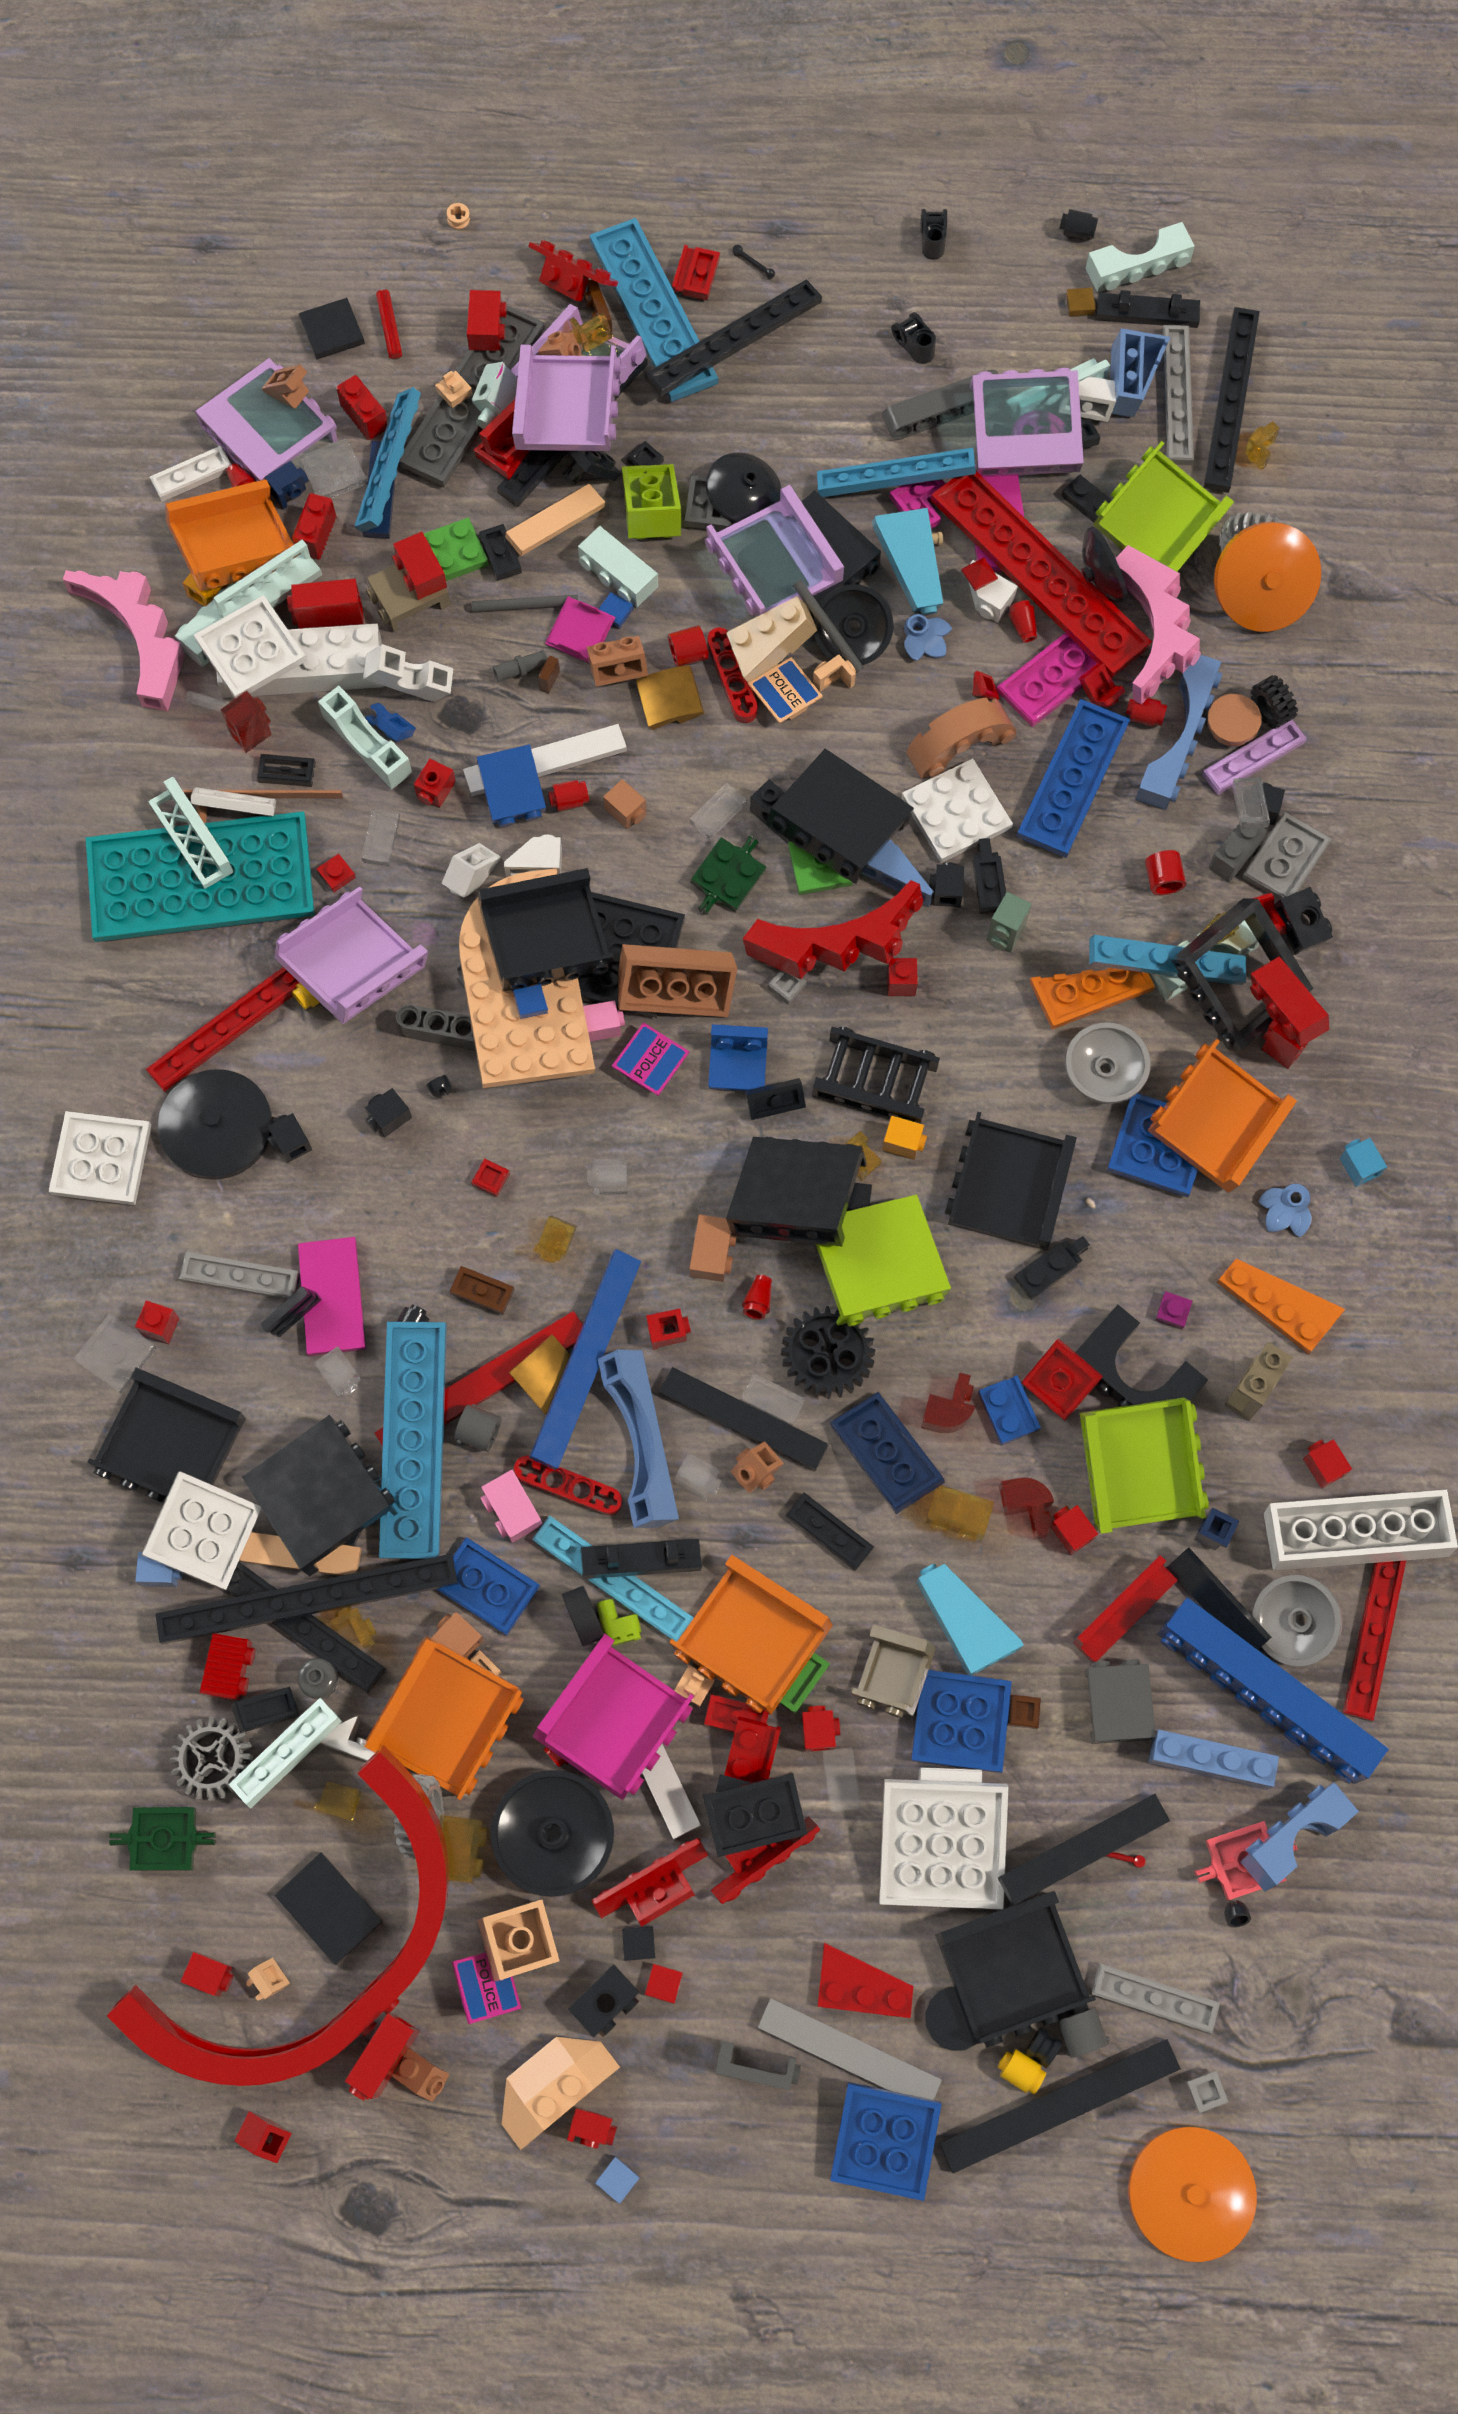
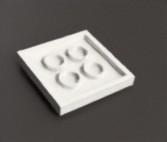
M264 595L194 634L196 642L236 701L307 661L305 654Z
M974 759L966 761L902 792L901 798L914 807L912 816L940 863L977 846L979 839H992L1013 827L1012 821Z
M66 1111L49 1193L55 1196L136 1205L151 1123L149 1121Z
M179 1471L141 1556L226 1590L261 1507Z

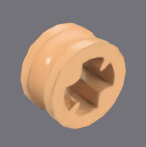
M454 203L448 207L447 222L450 227L463 229L469 224L470 214L467 206L462 203ZM455 214H461V219H456Z

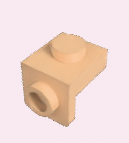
M837 655L829 662L824 661L816 667L813 675V684L821 692L841 678L851 688L855 685L856 670L849 661H845L840 655Z

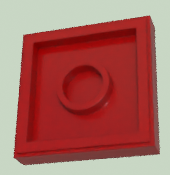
M1058 1338L1022 1380L1021 1384L1066 1421L1103 1376Z

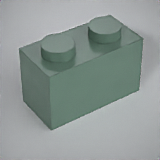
M1006 892L992 917L987 941L994 948L1011 953L1026 927L1032 904Z

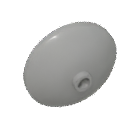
M1097 1023L1081 1030L1072 1039L1065 1058L1066 1072L1074 1088L1084 1097L1104 1104L1124 1102L1135 1096L1145 1085L1151 1065L1150 1055L1143 1040L1131 1029L1116 1023ZM1107 1067L1110 1072L1103 1073L1100 1068Z
M1289 1575L1274 1580L1262 1590L1253 1609V1617L1272 1637L1262 1648L1272 1658L1287 1665L1306 1666L1323 1660L1334 1650L1341 1636L1343 1625L1342 1612L1336 1597L1323 1583L1308 1576ZM1302 1614L1307 1617L1306 1625H1302L1299 1622V1617Z

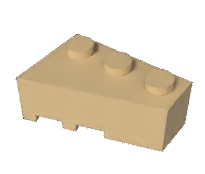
M797 596L726 633L743 678L749 683L779 665L778 663L790 652L793 654L817 629L809 608Z

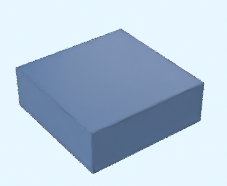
M615 2157L595 2183L620 2204L640 2177Z

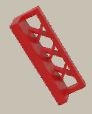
M516 398L479 433L486 453L507 464L523 451L515 449L512 435ZM513 444V447L507 453L501 451L504 446Z
M1161 1555L1074 1640L1073 1644L1092 1663L1097 1662L1178 1581L1163 1566L1167 1561Z

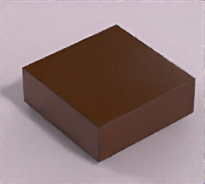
M549 656L538 676L540 690L548 694L560 673L558 658Z
M1011 1694L1007 1726L1038 1729L1041 1698Z

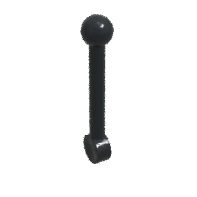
M741 245L733 247L734 256H742L763 271L769 279L775 276V271L772 268H766L746 254Z

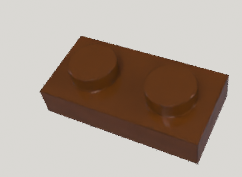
M590 279L587 283V292L584 293V300L587 308L591 307L593 310L591 317L594 328H599L600 331L612 336V319L599 284Z
M460 1266L449 1292L453 1296L504 1315L515 1289L512 1285Z

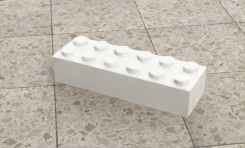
M378 624L288 630L305 654L307 661L247 696L332 691L338 685L343 690L384 687L383 685L363 679L366 653L382 644ZM217 673V684L222 697L233 698L234 696Z
M1447 1490L1270 1503L1264 1512L1273 1571L1450 1557L1458 1548Z

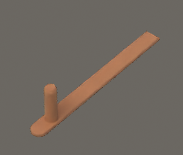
M182 790L187 798H191L193 790ZM218 790L265 798L343 799L341 790ZM196 805V812L203 823H206L207 806Z

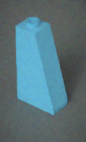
M928 508L875 516L872 521L873 529L913 612H921V615L937 613V609H940L943 605V598Z
M932 1564L920 1571L921 1577L918 1578L916 1583L967 1675L972 1676L1024 1646L1021 1639L945 1564L939 1567L936 1564Z

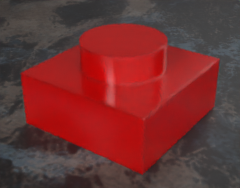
M339 853L316 868L318 874L333 893L356 878L353 870Z

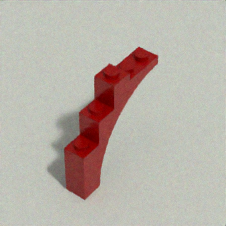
M910 880L896 896L881 907L862 917L837 925L820 928H794L775 925L757 919L742 938L746 954L801 980L808 971L813 969L816 960L845 972L849 965L857 960L859 952L888 964L893 956L898 955L902 949L903 942L900 932L904 931L908 920L922 907L921 887L919 883Z

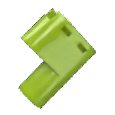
M613 1599L596 1603L603 1633L615 1640L612 1647L641 1639L640 1633L642 1630L637 1614L618 1618Z

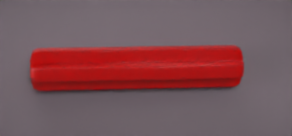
M387 289L378 290L376 297L389 358H401L402 350L390 292Z

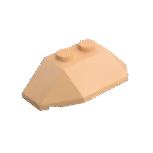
M555 2037L506 2078L502 2126L519 2149L522 2150L618 2070L620 2066L602 2042Z

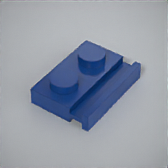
M1018 1375L978 1391V1395L1001 1446L1041 1429Z

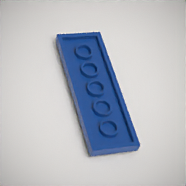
M1080 699L1017 832V838L1067 858L1129 725V718Z

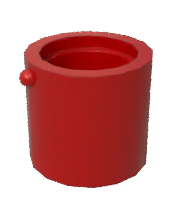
M699 625L668 634V643L676 667L686 666L709 658L705 637Z
M1160 851L1145 859L1152 894L1170 895L1186 887L1187 883L1181 856L1178 851Z

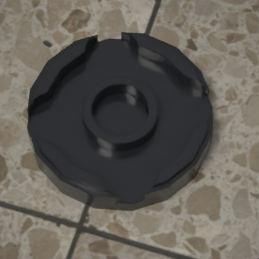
M947 1987L938 1991L929 2001L925 2011V2026L930 2037L939 2046L951 2051L966 2050L975 2046L976 2044L973 2041L955 1988Z

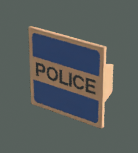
M792 657L748 683L779 724L788 718L792 720L805 712L808 706L823 698V695Z

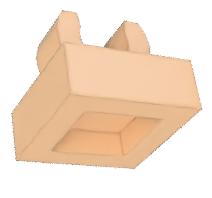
M457 371L448 372L443 376V380L435 385L436 391L451 408L473 394L472 388Z
M689 1665L674 1691L686 1699L690 1694L694 1695L691 1703L701 1707L715 1679L712 1681L707 1679L696 1668Z
M273 1958L259 1964L247 1973L250 1978L247 1980L246 1985L249 1987L255 1984L260 1992L255 1997L256 2000L267 1999L290 1984Z

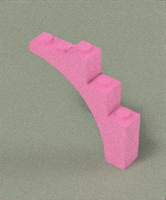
M1128 545L1116 557V560L1122 572L1127 590L1141 604L1150 620L1154 633L1151 653L1144 668L1133 682V700L1142 704L1148 697H1152L1156 693L1161 682L1165 678H1170L1175 669L1184 673L1190 665L1193 666L1197 663L1201 655L1200 638L1186 631L1191 622L1190 606L1177 599L1181 590L1180 573Z
M66 570L63 581L70 594L90 599L107 608L133 634L140 655V678L136 694L142 707L168 712L185 654L180 642L169 637L163 638L168 621L163 609L156 605H147L151 588L146 576L134 571L130 573L120 571L118 579L115 580L109 576L98 577L89 575L84 571L72 572Z

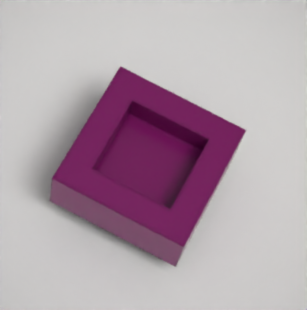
M1165 1291L1155 1320L1183 1330L1193 1300Z

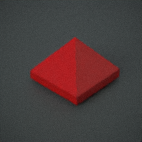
M985 557L961 569L974 591L998 580L997 575Z
M975 671L972 695L989 700L994 698L999 700L992 676Z

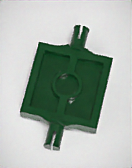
M749 836L741 848L734 846L722 837L718 840L690 881L691 884L702 890L706 896L698 907L700 912L703 911V914L707 915L715 903L725 905L735 913L766 871V866L754 859L750 854L759 843L756 838L753 840V836Z
M133 1807L132 1824L128 1833L111 1832L109 1838L121 1840H109V1845H128L130 1871H193L194 1853L197 1845H215L216 1840L204 1838H216V1832H198L196 1827L197 1808Z

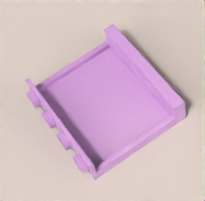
M521 345L512 432L516 450H611V440H616V424H613V418L618 417V402L614 400L615 396H619L620 381L616 379V374H621L622 367L621 357L616 356L615 346H611L610 356L533 355L531 345Z
M361 887L352 892L344 893L339 901L331 906L323 907L318 915L310 920L305 919L291 933L281 935L276 942L274 956L342 1024L425 967L428 951L421 944L412 949L361 900L363 890Z

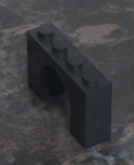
M1118 1304L1075 1352L1103 1376L1095 1387L1107 1397L1110 1395L1118 1402V1407L1183 1397L1191 1401L1208 1381L1204 1375L1185 1361L1162 1387L1156 1390L1139 1391L1124 1383L1116 1369V1353L1136 1331L1140 1322Z

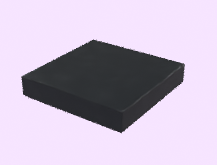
M348 298L299 313L301 323L316 360L365 344Z

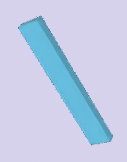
M549 1515L532 1541L582 1576L580 1549L581 1547L592 1545ZM636 1576L587 1579L669 1639H673L676 1642L693 1620L691 1615Z

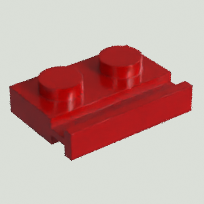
M684 244L672 284L674 293L676 294L677 291L683 293L684 296L708 301L720 261V252L695 247V249L688 248V245Z
M739 1716L724 1775L747 1782L769 1778L781 1727L769 1726L767 1723Z

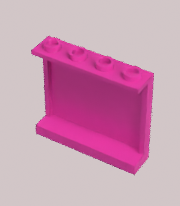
M604 1634L541 1721L533 1738L623 1801L628 1793L635 1795L644 1782L640 1775L645 1768L649 1771L653 1769L661 1757L656 1753L660 1746L663 1744L668 1747L677 1733L673 1728L678 1720L682 1723L686 1721L693 1710L689 1704L694 1695L690 1694L686 1699L612 1648L615 1640Z

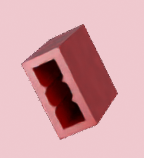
M356 578L291 585L292 595L287 596L288 608L292 614L293 625H298L299 629L364 624L363 605Z
M387 2013L346 2078L345 2082L351 2085L348 2091L363 2101L365 2099L369 2100V2098H379L405 2053L417 2038L420 2030L398 2015Z

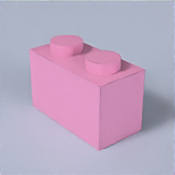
M513 1470L481 1487L485 1495L480 1497L488 1513L494 1510L499 1521L495 1522V1525L502 1538L508 1536L513 1543L543 1525Z

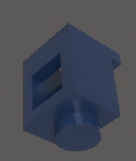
M292 461L265 476L270 485V494L283 510L287 508L286 502L298 498L306 490L305 483L309 481L304 470L301 467L297 469Z
M1212 1507L1207 1512L1206 1518L1203 1519L1194 1540L1213 1550H1217L1220 1546L1227 1548L1239 1520Z

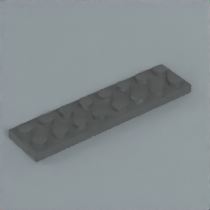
M507 306V317L502 318V324H505L506 331L505 340L500 342V351L468 350L455 370L469 384L473 394L453 408L439 395L404 449V454L398 463L399 467L445 487L481 430V427L476 423L481 411L473 404L472 398L487 364L503 362L511 370L519 362L521 345L533 346L545 329L544 322Z

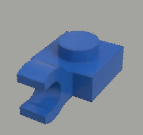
M380 703L371 705L370 708L376 712L377 717L373 714L366 716L365 719L370 725H377V727L385 732L388 738L395 741L413 736L416 727L399 714H391Z

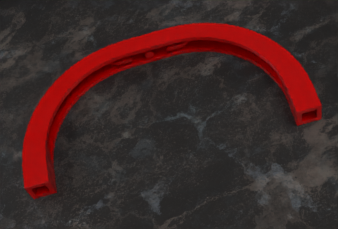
M384 1745L361 1766L357 1774L396 1815L411 1842L419 1874V1901L416 1919L405 1945L395 1959L326 2025L299 2040L268 2048H236L202 2039L171 2020L135 1984L111 2008L107 2017L144 2053L180 2074L201 2081L234 2086L274 2083L302 2075L330 2060L360 2034L363 2037L368 2035L377 2025L375 2019L383 2012L387 2015L399 2004L400 2000L398 1997L418 1975L437 1939L448 1900L449 1860L445 1837L429 1798L417 1780Z

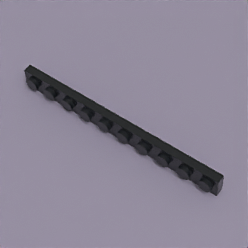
M447 1554L155 1613L159 1643L163 1645L208 1636L213 1633L218 1634L458 1585L453 1554Z

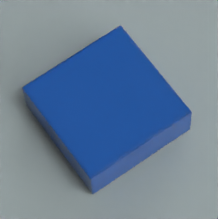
M610 592L598 610L616 617L612 625L620 629L634 608L632 603Z
M541 984L513 990L520 1019L548 1014V1007Z

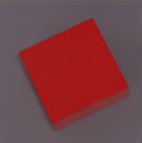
M484 1158L471 1184L482 1191L498 1197L510 1175V1170Z
M653 1964L645 1995L675 2004L683 1972Z

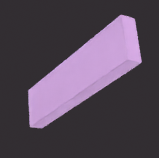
M1291 720L1279 728L1270 730L1205 769L1202 775L1215 793L1219 795L1303 745L1307 738L1295 722Z

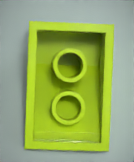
M674 464L622 467L628 539L681 536V506Z

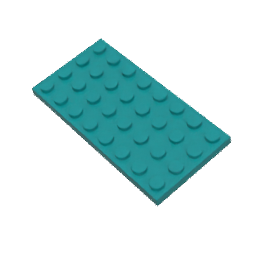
M305 812L204 823L227 857L233 873L206 889L165 828L85 837L92 938L94 942L315 916ZM189 825L175 826L174 831L175 833L187 835ZM190 841L188 853L200 856L203 845ZM204 863L201 873L207 878L219 870L215 864Z

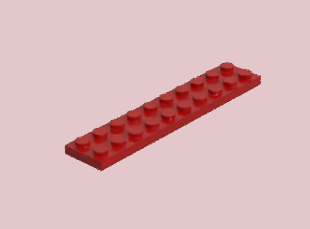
M977 471L973 475L952 478L931 495V501L1096 663H1104L1111 678L1151 647L1152 641L1091 582L1087 583L1083 574Z

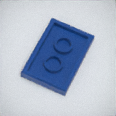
M466 1537L453 1555L458 1585L436 1590L508 1636L540 1588V1584Z

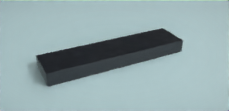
M1189 1547L1166 1567L1206 1612L1254 1648L1260 1649L1272 1638Z

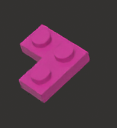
M943 479L901 485L890 492L889 498L900 512L928 508L932 529L941 523V517L929 503L931 502V495L946 483Z

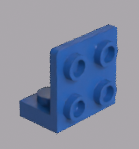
M712 1024L709 1089L746 1091L765 1086L768 1028Z

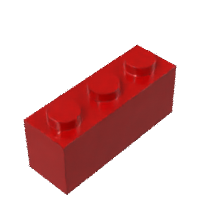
M1280 956L1251 973V993L1256 1000L1264 1002L1266 1010L1273 1020H1279L1288 1039H1294L1302 1047L1330 1030L1328 1013Z

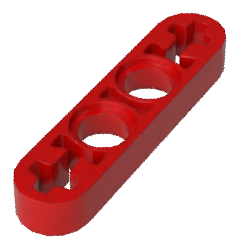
M721 627L714 628L707 636V645L735 719L741 723H750L756 718L758 708L753 691L748 682L743 678L726 633L728 630ZM715 638H720L723 641L724 651L720 652L719 643L715 642ZM724 659H732L735 662V666L731 669H725L720 663ZM738 681L744 685V688L739 692H735L729 688V685L732 682ZM743 698L746 708L750 709L749 713H745L744 710H741L740 700H742Z
M529 1455L522 1456L515 1462V1475L523 1484L607 1516L617 1514L622 1508L621 1494L613 1487L561 1467L554 1470L530 1459ZM532 1463L533 1470L541 1473V1467L546 1468L542 1473L541 1483L536 1482L538 1475L528 1473L527 1477L523 1476V1471L520 1467ZM551 1473L562 1475L563 1483L557 1488L549 1487L546 1483L548 1475ZM580 1483H585L590 1487V1494L583 1499L577 1498L573 1493L575 1486ZM595 1489H601L598 1494L604 1498H608L610 1494L614 1495V1501L617 1503L616 1506L610 1505L609 1509L604 1508V1502L597 1498L595 1504L590 1503L595 1497Z

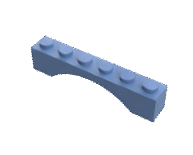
M1200 655L1197 663L1193 666L1190 665L1182 673L1178 688L1183 697L1185 707L1184 731L1171 750L1158 760L1148 764L1135 800L1167 810L1170 801H1176L1181 788L1176 785L1178 778L1184 780L1189 766L1184 761L1187 755H1193L1198 742L1193 740L1195 732L1201 734L1206 718L1201 717L1203 710L1209 711L1214 699V695L1210 694L1212 687L1218 688L1223 673L1218 672L1221 661Z
M615 1350L598 1358L603 1386L622 1412L633 1444L635 1471L632 1489L628 1497L634 1528H659L678 1520L679 1517L643 1351Z

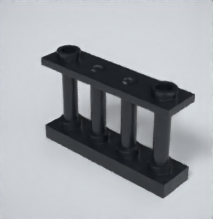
M832 1027L829 1041L836 1043L826 1077L822 1079L815 1078L812 1097L887 1119L895 1116L921 1124L925 1109L920 1107L918 1101L928 1070L937 1072L940 1057H936L934 1053L927 1050L915 1051L854 1033L852 1029L847 1027ZM847 1047L863 1051L854 1083L850 1086L838 1084L839 1082L837 1081ZM874 1054L890 1059L881 1091L877 1094L866 1092L864 1089ZM901 1062L917 1067L908 1099L904 1102L893 1100L891 1097Z

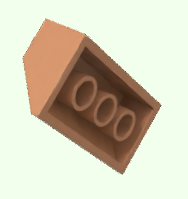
M622 944L618 969L619 1010L728 1017L737 973V965L732 952Z

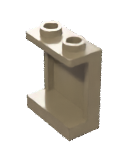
M394 564L367 577L369 589L366 592L371 603L378 604L380 608L378 613L383 624H389L394 632L398 630L397 623L436 603L441 610L451 606L447 589L445 588L418 600L414 591L409 592L403 580L405 576L403 570L398 571Z
M1267 1342L1260 1354L1256 1355L1225 1403V1406L1250 1421L1264 1405L1293 1357L1272 1343Z
M873 1624L869 1636L874 1639L858 1689L852 1688L851 1694L858 1699L857 1704L874 1710L877 1705L886 1708L885 1713L902 1718L903 1714L913 1717L936 1647L928 1640Z

